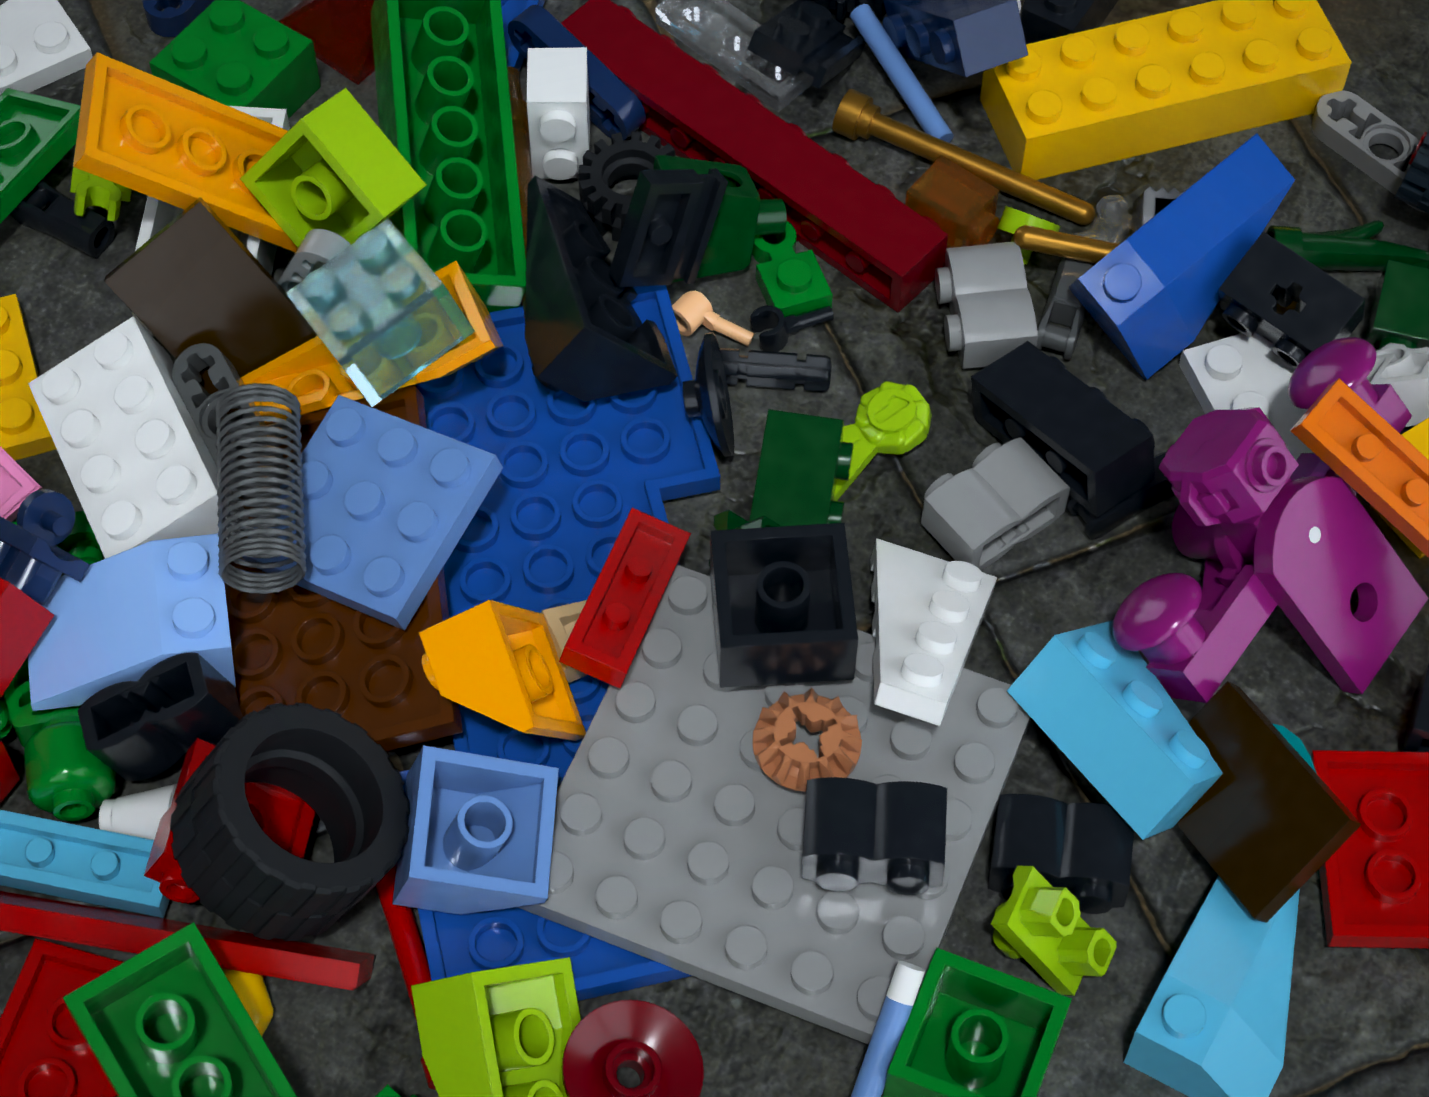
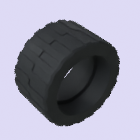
M297 702L294 705H284L282 703L267 705L261 711H252L242 717L234 727L229 729L181 788L175 800L177 806L171 815L170 830L173 832V843L171 846L174 859L178 861L182 870L181 876L188 888L193 889L200 898L199 902L210 913L214 912L225 920V924L238 931H247L257 938L266 940L277 938L284 941L301 940L304 936L319 935L327 931L335 922H339L395 866L401 856V848L408 839L409 800L405 797L403 790L404 782L399 771L390 762V756L380 744H377L367 735L368 732L358 724H353L342 718L341 714ZM261 782L276 785L304 800L317 813L329 833L333 846L334 863H319L302 859L287 852L272 841L261 829L250 810L245 793V783Z

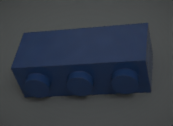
M883 0L887 17L883 19V27L901 55L963 77H968L1028 55L1017 0Z

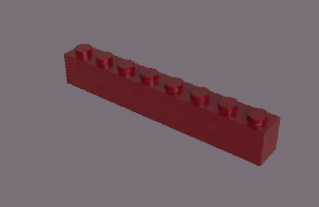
M588 0L561 22L641 101L646 112V121L639 127L641 131L648 136L652 134L659 137L663 146L669 143L675 149V155L678 157L736 164L746 168L760 195V199H783L786 207L787 221L796 230L797 242L809 250L812 249L814 254L897 313L935 279L936 268L944 267L948 234L933 219L928 216H921L899 201L887 187L875 184L860 174L842 156L830 153L807 137L800 127L793 123L785 122L765 108L754 95L742 92L723 79L712 66L700 63L684 52L669 36L658 34L638 20L627 7L618 6L611 0Z

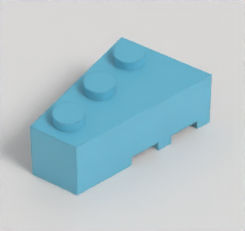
M1114 620L1056 634L1009 687L1007 692L1142 840L1173 828L1223 774L1210 755L1208 747L1196 735L1157 677L1146 668L1148 664L1139 651L1123 649L1116 643L1113 636Z

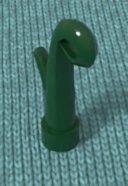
M1380 220L1350 229L1325 232H1302L1300 227L1271 225L1266 233L1321 270L1383 272L1388 260L1429 269V251L1388 241L1370 239L1381 233L1384 223Z

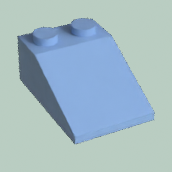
M218 534L149 541L89 565L80 582L66 574L61 576L45 605L36 601L54 614V617L28 655L32 711L81 706L100 690L121 682L138 681L150 668L159 662L183 653H198L236 687L225 583L218 574Z

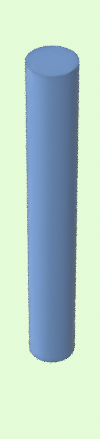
M862 4L856 7L850 13L852 22L923 131L949 143L953 139L954 134L870 6Z

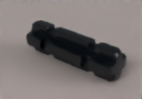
M720 348L726 380L729 385H737L738 379L747 380L746 386L795 389V383L804 384V390L826 391L829 389L832 363L831 358L826 355L807 354L806 360L797 359V353L749 350L748 356L740 355V349Z

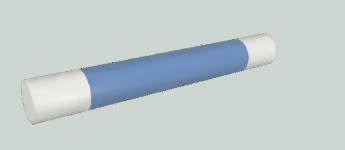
M905 961L897 962L851 1097L882 1096L889 1066L909 1019L925 973L923 968Z

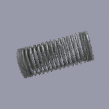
M253 383L240 385L225 392L217 400L215 408V425L217 427L216 455L218 457L216 463L218 467L216 474L218 476L217 506L219 508L217 513L219 517L217 524L219 527L218 574L227 585L247 593L267 594L286 590L302 580L307 570L306 555L304 553L306 548L304 543L305 534L303 532L305 528L303 522L305 515L303 513L304 503L302 502L304 497L302 489L304 485L302 483L303 473L301 472L303 467L301 462L302 444L300 442L302 437L300 433L301 405L297 397L291 392L272 384ZM256 401L274 402L285 405L292 410L291 414L284 409L273 406H253L239 409L225 416L230 409L236 406ZM255 411L275 412L288 417L287 419H281L274 416H252L235 422L230 420L241 414ZM255 421L276 422L275 424L263 426L244 425L245 423ZM269 441V443H252ZM284 444V445H287L288 447L283 449V448H279L278 446ZM240 445L247 448L237 449L235 447ZM257 451H266L267 453H255V452H257ZM285 454L289 457L283 459L277 456ZM241 455V456L249 457V458H244V459H241V460H240V459H237V458H235V457ZM285 464V465H288L289 467H286V468L283 469V468H279V467H277V466H280V465ZM242 465L250 468L238 469L236 467ZM285 474V475H288L289 477H286V478L283 479V478H279V477H277V476H280V475ZM243 475L251 478L239 479L236 477ZM284 484L288 485L289 487L282 489L278 488L277 486ZM243 485V486L252 487V488L239 489V488H237V487ZM283 494H284V495H288V496H290V497H287V498L282 499V498H278V497H276V496H280V495H283ZM244 495V496H247V497H254V498H249V499H244V500H243V499H240V498H238V497ZM244 505V506H247V507H256V508H251V509H245V510H243V509H240L239 507H241V506ZM287 505L290 507L281 509L277 508L276 506ZM280 515L289 516L285 519L276 518ZM242 516L257 517L248 520L240 519ZM281 525L289 526L288 528H285V529L268 528V527H277V526H281ZM243 526L257 527L255 529L250 530L240 529ZM233 531V532L238 533V534H236V535H231L230 533ZM284 535L288 536L289 538L282 539L278 537ZM244 556L253 558L284 556L288 559L278 562L259 563L248 562L239 558ZM233 561L236 564L250 568L266 569L281 567L294 561L297 562L292 568L271 573L248 572L235 568L230 563Z

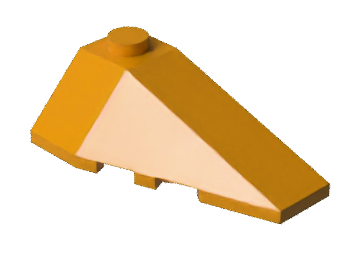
M454 261L242 376L241 379L244 385L261 383L285 388L297 397L301 405L300 415L331 407L338 395L355 401L449 376L503 347V344L486 305L458 262ZM254 402L256 406H273L284 409L292 414V410L282 404ZM259 411L261 416H274L281 419L288 418L286 415L275 412Z

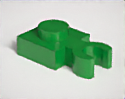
M786 221L785 231L783 234H780L781 243L770 244L763 239L762 235H755L752 255L760 263L756 264V281L768 306L779 308L783 312L784 317L796 316L827 306L832 308L833 294L812 249L796 254L797 234L791 223Z

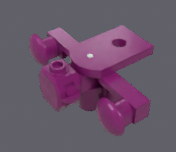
M1340 338L1316 348L1299 363L1289 381L1288 395L1290 401L1294 406L1301 409H1309L1326 387L1340 378L1399 433H1401L1412 417L1391 384H1371L1367 379L1375 365L1377 354L1373 345L1361 338ZM1260 407L1214 410L1196 417L1175 444L1167 450L1159 469L1172 485L1171 489L1180 501L1172 522L1173 539L1178 550L1183 555L1189 558L1206 559L1203 587L1201 589L1200 584L1193 577L1182 573L1162 574L1145 581L1136 587L1119 606L1113 621L1114 639L1121 648L1130 651L1140 650L1149 661L1146 668L1157 677L1171 698L1207 703L1273 610L1279 605L1342 691L1363 694L1429 598L1356 497L1357 492L1315 453H1301L1297 460H1295L1285 446L1284 440ZM1356 587L1359 602L1357 610L1353 615L1350 609V598Z

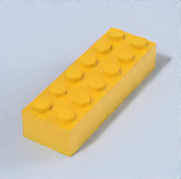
M1215 0L1026 44L1027 56L983 72L980 101L1012 170L1039 180L1314 114L1321 96L1344 89L1352 62L1317 0Z

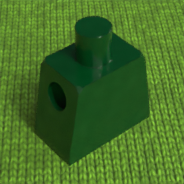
M655 155L653 170L694 169L697 174H708L709 169L717 168L728 181L697 278L745 269L750 264L755 235L784 233L787 214L783 199H760V195L746 168L736 164ZM673 279L672 283H674V282H679V281H684V280H683V279Z

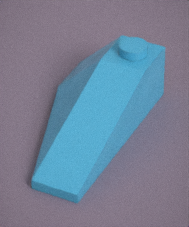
M1218 875L1142 1017L1123 1063L1188 1097H1269L1284 1064L1300 889L1265 923L1254 919Z

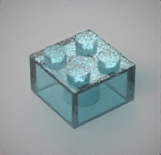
M388 218L371 231L361 235L356 242L319 269L309 273L303 281L285 293L371 407H374L475 332L443 282Z

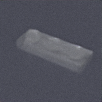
M665 0L656 7V23L777 112L781 111L807 90L813 82L814 77L805 72L796 77L747 50L755 29L761 25L727 0Z

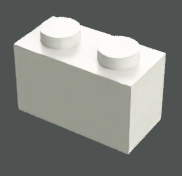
M587 47L528 48L527 115L532 178L534 176L541 179L555 180L579 178V165H583V156L587 150L590 151Z

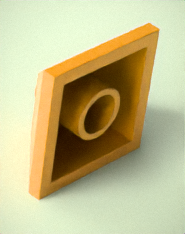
M487 600L419 632L426 652L422 655L423 670L430 684L439 691L441 696L522 733L572 741L584 738L586 731L567 678L559 662V657L543 614Z

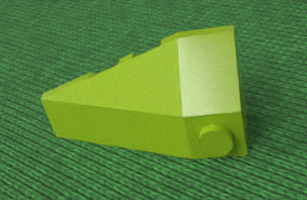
M570 957L471 972L411 985L422 1056L439 1097H567L562 1080V1058L571 1033L581 1021Z

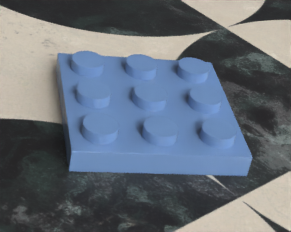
M338 395L302 452L301 462L303 467L301 472L303 473L302 483L304 485L302 489L304 494L302 502L304 503L303 513L305 515L303 520L305 528L303 532L305 534L304 543L306 548L304 553L306 555L307 570L305 577L296 585L405 630L503 469L502 464L495 454ZM284 484L280 486V488L282 489L289 487L288 485ZM283 494L276 497L284 499L290 496ZM280 505V506H276V507H277V508L284 509V508H287V507H290V506ZM280 515L276 518L285 519L289 516ZM281 525V526H277V527H268V528L285 529V528H288L289 526ZM282 535V536H279L278 538L286 539V538H289V537ZM284 556L273 558L242 557L245 561L259 563L278 562L288 559ZM294 561L281 567L257 569L267 573L280 572L292 568L297 562Z

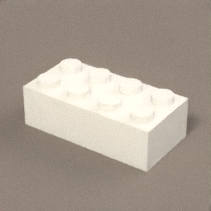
M134 317L129 318L28 383L105 559L153 540L218 534L219 531L217 525L219 520L217 515L219 509L217 506L218 476L216 475L218 468L173 383L172 368L174 363L170 355ZM247 516L240 517L243 520L249 519ZM243 526V527H241L240 529L250 530V529H254V528H253V527ZM232 531L230 534H231V535H236V534H238V533H235V532Z

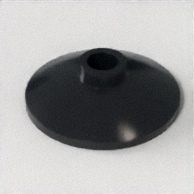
M714 332L705 333L699 348L695 379L683 381L685 408L688 418L701 416L711 439L725 457L733 456V420L722 355Z

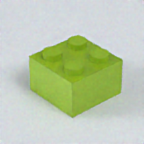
M346 87L301 118L240 178L297 247L300 246L310 230L325 229L342 236L356 248L426 186L421 177Z

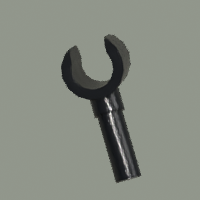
M766 305L753 311L750 316V323L754 332H762L766 329L774 328L762 332L759 335V341L764 350L779 352L788 343V334L834 319L832 308L827 306L796 316L784 317L783 312L779 308Z

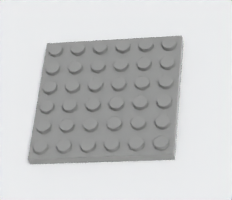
M677 565L621 688L609 685L557 790L548 899L542 904L520 906L518 908L869 1045L897 962L905 961L923 968L925 973L920 988L922 986L935 950L942 945L999 802V797L1003 792L1032 718L1007 692L1011 686L1010 684L963 668L940 726L875 705L873 654L876 647V637L857 630L858 648L853 680L720 688L710 576ZM811 687L819 696L831 700L839 696L843 707L851 715H857L862 739L859 760L847 778L864 780L875 784L911 781L946 787L947 815L943 885L931 887L926 892L918 895H901L890 891L886 885L875 882L860 883L855 888L847 891H832L821 888L816 884V881L802 878L806 792L791 790L777 784L758 765L752 744L753 730L759 719L762 707L769 708L779 700L784 691L789 696L805 694ZM798 721L796 722V739L792 743L794 745L798 742H804L810 750L814 749L819 758V735L823 732L811 733L805 725L801 726Z

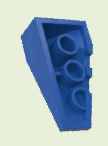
M1256 133L1086 271L1068 288L1146 381L1194 342L1219 302L1220 286L1262 234L1295 179Z

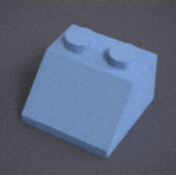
M423 745L406 778L405 797L409 800L410 808L407 821L409 834L407 842L401 848V856L397 861L392 904L462 915L545 903L548 899L559 768Z

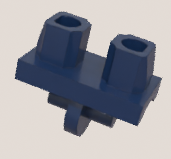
M51 489L37 490L28 495L18 510L17 525L0 516V578L10 582L26 595L44 605L62 573L80 582L90 565L56 546L68 537L75 523V509L72 502L65 495Z

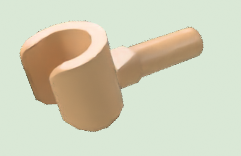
M686 292L672 305L679 332L683 336H691L703 325L711 331L719 332L749 347L755 333L713 312L711 303L701 292Z

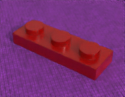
M631 508L564 646L559 662L620 689L691 533Z

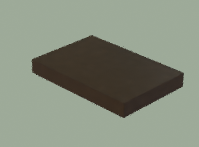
M201 197L105 276L104 282L176 359L185 349L199 343L211 344L217 347L232 362L240 377L322 334V331ZM208 366L199 372L202 378L200 384L210 394H213L219 390L213 385L208 375V369L210 368ZM230 409L227 414L229 415L239 409Z
M1227 681L1189 722L1196 735L1208 747L1210 755L1223 774L1179 820L1177 825L1254 919L1267 923L1362 824L1239 686Z

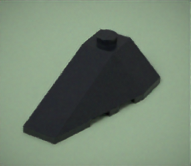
M534 176L528 183L525 340L533 363L532 371L535 377L546 388L555 392L562 390L584 402L671 384L678 375L664 336L654 321L646 320L642 323L631 305V302L638 296L633 287H619L610 276V266L604 259L611 250L581 201L541 178Z

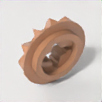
M811 687L805 694L789 696L784 691L779 700L769 708L762 707L759 719L753 730L752 745L758 765L771 780L785 788L806 792L807 780L828 777L847 778L859 760L862 739L857 715H851L843 707L839 696L831 700L819 696ZM799 721L801 726L805 725L811 733L823 732L819 735V758L814 749L810 750L804 742H798L793 745L792 742L796 739V722Z

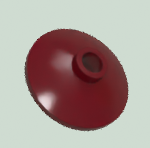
M619 1000L594 1009L577 1024L564 1049L562 1080L567 1097H699L703 1086V1059L693 1034L673 1013L650 1002ZM622 1067L634 1069L640 1077V1085L635 1088L623 1086L617 1079V1070Z

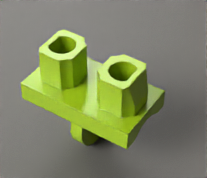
M1017 866L1013 874L1014 887L1012 894L1007 902L997 907L991 925L995 928L993 933L994 943L1006 957L1013 959L1024 958L1057 993L1075 996L1083 976L1102 977L1105 975L1117 948V941L1104 928L1090 927L1080 917L1079 901L1067 888L1052 887L1034 866Z

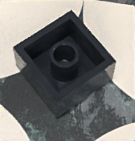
M845 523L710 531V580L720 688L853 680L858 648V632Z

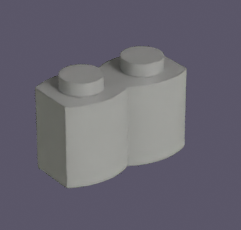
M1015 242L946 248L945 266L935 269L936 296L939 304H949L951 315H945L944 317L946 346L948 351H958L962 368L987 367L1026 341L1037 347L1038 331L1031 295L1027 288L1025 267L1020 247Z
M1021 437L1003 445L993 443L976 457L972 468L956 475L952 473L944 474L930 485L924 495L925 500L921 524L955 561L968 562L982 570L1000 559L1017 543L1033 537L1057 520L1065 512L1070 487Z

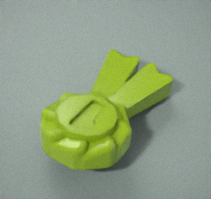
M885 381L879 387L860 397L855 423L843 426V442L854 443L849 480L837 479L833 501H838L877 453L904 454L927 438L932 417L931 409L928 402L914 385H903Z

